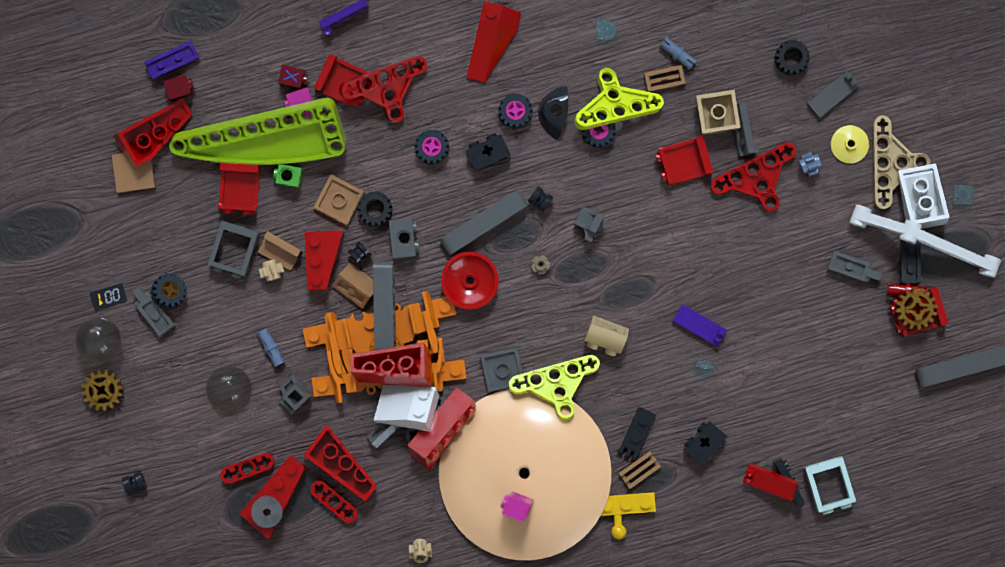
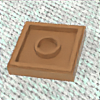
M123 153L112 155L117 193L156 188L152 159L135 167Z
M330 174L313 208L348 226L365 191Z

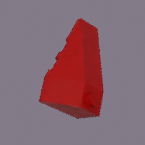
M484 1L466 78L486 82L516 34L521 12L503 5Z
M184 98L118 132L113 137L121 152L137 167L152 159L193 114Z

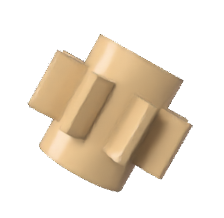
M275 259L263 262V268L258 269L260 277H266L267 282L281 278L280 273L284 272L282 263H276Z
M424 539L414 540L413 545H409V557L413 558L417 563L426 562L428 557H432L431 543L427 544V541Z

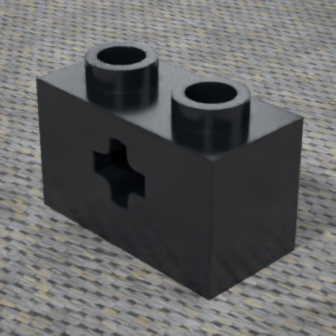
M494 133L486 137L487 141L482 143L476 141L468 145L469 149L466 152L476 172L511 156L501 134L497 135ZM485 147L493 149L490 156L487 154L483 155Z
M710 421L707 423L703 422L696 430L699 433L695 438L691 436L684 444L686 447L684 451L702 466L728 437ZM708 438V446L703 445L701 447L700 439Z

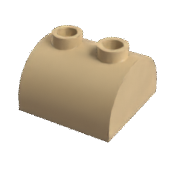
M735 90L696 96L702 134L722 133L740 128Z
M593 315L584 341L588 342L587 346L589 348L597 350L598 347L606 349V354L616 356V353L621 354L624 348L629 328Z

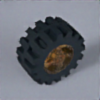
M166 273L159 276L150 290V294H152L151 299L155 301L154 304L160 305L159 308H165V310L178 307L187 295V286H184V280L181 281V277H176L173 273L171 275Z

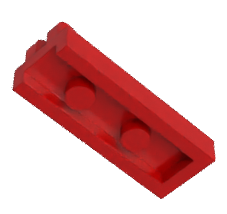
M752 463L748 465V469L745 472L746 476L743 479L744 483L789 501L794 499L798 481Z

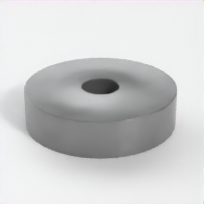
M262 496L252 505V518L261 527H273L282 518V506L276 498ZM268 508L270 509L271 513L269 515H265L263 513V510Z

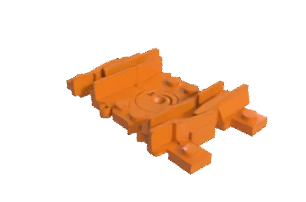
M424 291L422 295L426 311L421 312L419 303L407 305L403 310H401V306L398 303H395V306H398V310H396V347L404 346L405 343L413 341L415 335L426 331L429 340H419L417 344L425 343L429 349L428 344L430 343L432 355L438 353L439 343L437 363H431L432 387H436L437 392L444 388L443 381L466 379L464 360L445 362L442 338L437 339L434 330L440 327L438 318L456 315L455 305L447 297L431 300L430 293ZM329 312L324 315L326 324L303 328L306 347L325 344L327 349L330 376L312 378L314 397L335 394V400L340 404L343 403L341 384L346 383L347 393L363 391L367 387L366 391L369 395H373L376 392L375 386L382 389L383 385H392L358 382L350 372L351 354L375 351L374 313L367 314L362 312L363 319L361 321L355 320L354 314L349 319L337 321L336 314Z

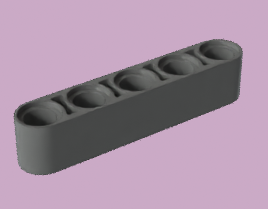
M516 190L442 237L440 242L449 256H451L529 205L520 191Z
M374 262V342L376 351L396 347L394 262Z
M1005 345L916 368L920 387L1005 365Z

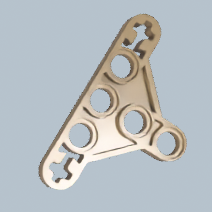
M883 115L877 117L873 122L874 204L882 210L887 209L892 204V191L899 184V170L918 167L916 165L918 157H923L926 160V165H930V158L926 154L911 153L892 134L891 120ZM881 119H883L884 123H887V126L883 128V133L887 132L888 136H877V133L881 132V127L877 126ZM878 139H886L888 144L885 149L878 147ZM880 157H884L888 161V165L885 168L878 166L877 161ZM899 157H904L907 160V165L904 168H900L896 163ZM880 176L888 179L886 187L879 186L878 178ZM888 189V193H884V198L888 199V202L882 206V203L878 202V199L882 198V192L878 193V190Z

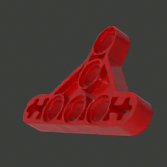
M421 56L410 57L343 82L339 87V93L343 98L347 99L362 96L382 106L385 116L389 121L400 122L404 118V109L401 101L413 76L421 74L427 69V61ZM416 60L418 62H421V65H419V69L415 67L411 69L409 68V66L416 64ZM402 65L405 68V73L403 76H398L396 69ZM382 72H386L388 75V79L384 83L379 80V75ZM365 78H368L371 83L368 89L362 87V81ZM347 85H348L349 87H355V86H357V88H358V89H353V90H351V91H350V94H349V93H345V90L347 89ZM388 90H391L394 95L390 101L385 99V93ZM394 108L399 110V116L396 119H393L390 115L391 110Z
M783 143L716 177L710 183L711 191L720 195L729 190H734L758 198L766 211L776 210L780 201L774 189L783 163L792 159L796 154L795 146L792 143ZM785 146L787 147V149L791 148V156L788 157V155L785 154L780 157L782 161H779V156L775 151L778 150L779 154L784 151ZM767 155H773L775 157V163L773 165H767L765 163V157ZM749 164H757L759 169L756 174H751L748 171ZM733 172L741 174L740 182L735 183L731 180ZM724 176H727V180L732 186L728 187V184L722 187V191L715 189L716 181L722 183L726 180ZM763 180L767 183L765 191L757 189L758 181ZM768 197L774 198L776 201L775 207L768 208L765 200Z

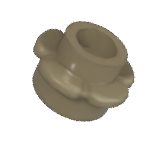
M541 255L540 257L536 256L533 258L531 267L534 272L544 274L546 270H549L550 262L547 257Z

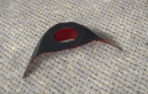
M562 86L554 89L542 99L539 105L538 117L540 123L554 139H559L567 117L568 87ZM558 104L562 107L563 112L560 116H553L550 109L553 105Z

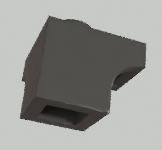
M584 206L582 207L574 225L584 231L585 241L591 243L596 231L601 232L605 223L602 221L604 215Z
M294 374L279 387L283 393L279 402L291 415L313 395Z

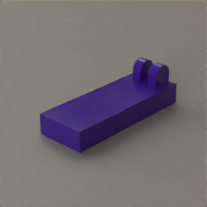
M360 0L319 21L325 35H332L331 27L369 8L366 0Z
M188 41L145 61L144 64L150 77L154 80L196 61L200 57L192 41Z
M683 304L673 319V322L716 347L719 346L727 332L723 327Z

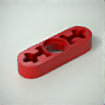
M270 453L259 454L223 468L220 477L227 484L245 479L271 469L275 463L274 457ZM263 456L266 459L270 458L269 466L266 467L265 464L258 466L260 470L257 471V466L253 459H256V462H260L263 460ZM244 463L252 464L253 471L250 474L243 472L242 466ZM238 465V470L242 477L239 478V474L232 476L233 480L225 478L226 470L229 469L230 472L236 471L235 466Z
M322 480L312 484V495L339 518L347 523L356 520L358 516L356 507ZM322 484L324 486L323 490L326 493L329 490L332 492L326 497L325 501L322 499L325 496L321 492L317 494L315 492V485L320 486ZM331 496H337L340 499V504L337 507H332L329 504ZM343 502L347 504L344 507L346 510H353V518H345L346 513L343 510L340 513L337 512L343 505Z

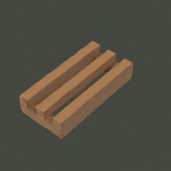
M682 65L644 73L648 92L686 84ZM679 70V74L652 80L649 79L650 76H655ZM677 78L681 79V81L651 87V84Z
M649 451L619 472V475L629 489H631L661 466ZM650 457V461L627 477L624 475L643 460ZM652 463L655 464L653 468H651L646 473L641 475L635 481H633L632 483L629 482L630 479H632L634 476H636L641 471L646 469Z

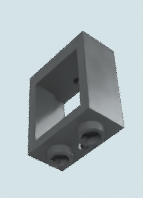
M221 221L208 265L212 266L211 270L220 273L226 270L230 272V276L241 279V276L246 277L260 233ZM225 230L251 238L241 270L215 262Z

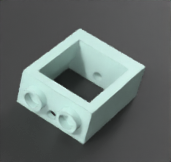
M839 456L803 467L817 512H822L823 515L834 512L833 508L841 507V509L851 507L853 502H856L843 457ZM839 466L848 498L822 505L813 474Z

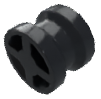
M359 241L354 249L348 251L360 265L364 263L366 257L372 255Z

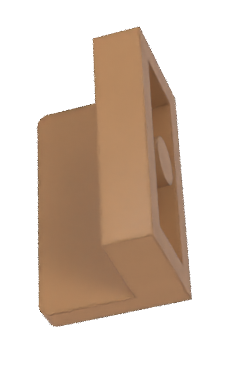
M267 231L264 236L265 240L258 252L271 260L275 259L276 263H282V266L286 269L292 270L302 251Z
M349 263L343 269L332 285L362 309L374 294L373 279L352 263Z

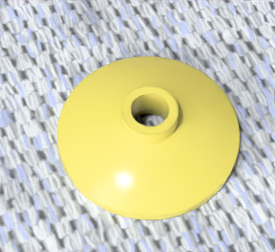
M848 125L841 127L834 133L831 139L832 153L839 161L851 164L862 160L869 149V140L866 133L856 126ZM849 140L854 142L853 147L848 146Z

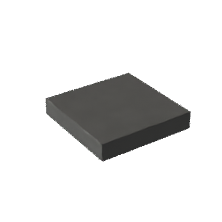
M517 347L480 355L488 393L509 388L510 379L523 374ZM515 381L513 387L521 386L525 384V382L518 383V381Z

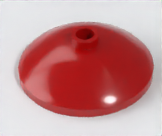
M463 252L455 255L446 263L442 271L441 286L445 296L451 303L463 309H477L486 305L492 300L498 289L499 277L496 267L489 258L477 252ZM469 277L474 279L471 285L466 282Z

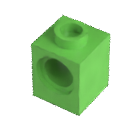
M279 164L278 168L274 169L273 179L276 180L275 183L278 185L300 188L303 169ZM285 171L292 172L291 180H283L282 175Z

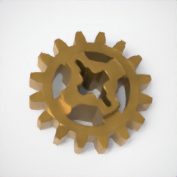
M912 288L911 293L905 290V296H898L901 301L895 302L899 308L894 311L900 313L897 319H903L902 325L904 326L909 323V329H912L914 325L916 329H920L921 324L924 327H928L927 321L933 322L934 320L931 316L937 315L933 309L937 308L938 305L932 304L935 297L929 298L930 292L927 291L924 294L923 288H920L918 292L916 288ZM919 296H921L922 298H924V299L926 300L927 304H924L923 302H921ZM910 298V302L907 306H904L907 299ZM915 305L919 307H924L920 310H917V313L916 311L908 310L912 307H915ZM925 311H928L925 318L922 319V315L925 313ZM905 313H908L909 315H911L913 321H911L910 319H908V318L906 317Z
M98 370L97 375L91 372L92 378L85 377L87 384H82V387L86 389L81 392V395L87 396L84 402L90 401V408L96 405V411H99L101 407L104 411L108 410V406L112 409L115 408L114 402L120 403L118 396L124 395L120 393V389H123L124 386H119L118 384L121 379H115L116 373L109 375V370H105L104 374L102 370ZM101 377L106 378V380H104L101 383L96 381V379ZM112 384H114L115 393L112 392ZM105 386L104 390L107 394H99L101 392L99 387ZM90 388H93V396H91ZM102 398L110 400L107 403H99Z

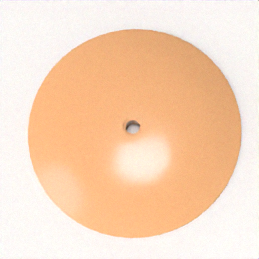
M505 389L475 403V413L471 418L467 419L462 429L456 434L440 457V491L452 521L475 545L489 553L507 559L537 560L551 557L569 549L586 536L597 523L610 493L611 461L608 447L598 426L575 402H573L575 411L572 418L563 420L558 417L553 404L530 392L516 395L509 389ZM554 392L557 397H559V398L564 397V396H562V395H560V394ZM563 406L560 408V412L562 415L568 416L571 413V409L568 406ZM522 468H528L530 471V475L526 479H522L519 475ZM514 491L534 499L524 522L502 514L503 508H500L506 494L509 495Z

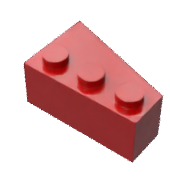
M344 231L304 232L307 290H328Z

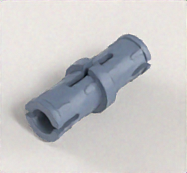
M668 37L660 44V47L673 56L672 59H677L688 70L697 61L683 51L684 48L682 46H677Z
M268 328L256 333L265 348L263 349L264 352H267L274 367L284 363L285 360L278 349L279 345L277 342H274Z

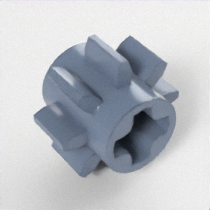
M812 152L802 155L803 160L799 161L802 173H808L809 177L818 174V169L822 168L818 155H812Z

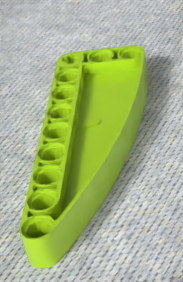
M322 98L178 132L173 136L169 147L170 151L175 155L205 161L251 165L288 164L339 156L345 150L346 137L335 102L330 98ZM310 111L312 116H306L303 112ZM290 115L294 120L289 121L285 116ZM266 120H273L275 124L270 125ZM254 124L257 128L251 129L248 125ZM333 124L336 126V129H329L327 125ZM235 128L239 133H232L230 129ZM212 133H218L220 137L216 138ZM194 137H199L202 142L195 141ZM180 141L184 146H178L175 142ZM333 142H339L342 146L336 147L333 145Z

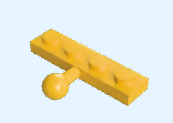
M654 492L608 496L601 516L614 515V526L611 530L613 538L621 540L626 536L627 531L622 525L621 514L656 512Z

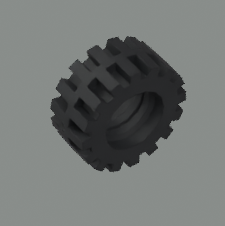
M788 40L778 47L774 58L776 67L780 69L779 71L784 72L786 75H796L804 71L810 61V52L807 50V46L797 40ZM795 50L799 53L800 61L797 65L792 66L785 62L784 55L787 51Z
M369 192L359 201V216L364 223L370 226L383 225L388 222L392 215L391 201L383 193ZM372 201H378L383 205V212L378 217H372L367 212V207Z

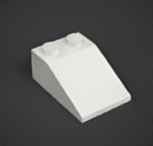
M936 164L899 170L898 176L905 219L921 224V229L945 225L950 217Z
M383 385L374 422L430 432L439 399L436 387Z

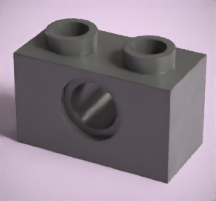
M412 218L389 220L393 259L416 257V252H420L419 242L414 239V233H417L416 222H413ZM403 233H407L410 236V240L406 244L399 241V237Z

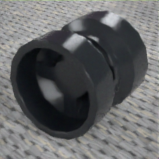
M538 186L527 202L532 205L535 204L541 212H544L554 197L544 193L543 189Z
M141 471L135 473L134 476L122 478L128 496L134 494L137 490L143 491L147 489V484Z

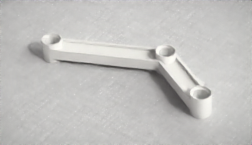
M856 204L849 223L861 228H866V225L890 231L899 234L901 240L916 244V241L980 268L978 273L995 278L1001 259L987 254L982 257L921 230L922 225L910 220L900 223L871 214V209Z

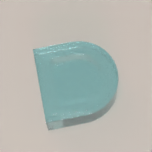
M597 21V40H611L616 34L615 25L610 21Z
M695 360L694 367L714 369L715 362Z

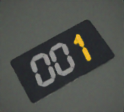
M122 283L90 293L95 311L127 302Z

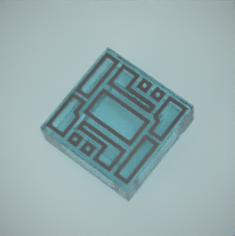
M953 185L952 205H973V186Z

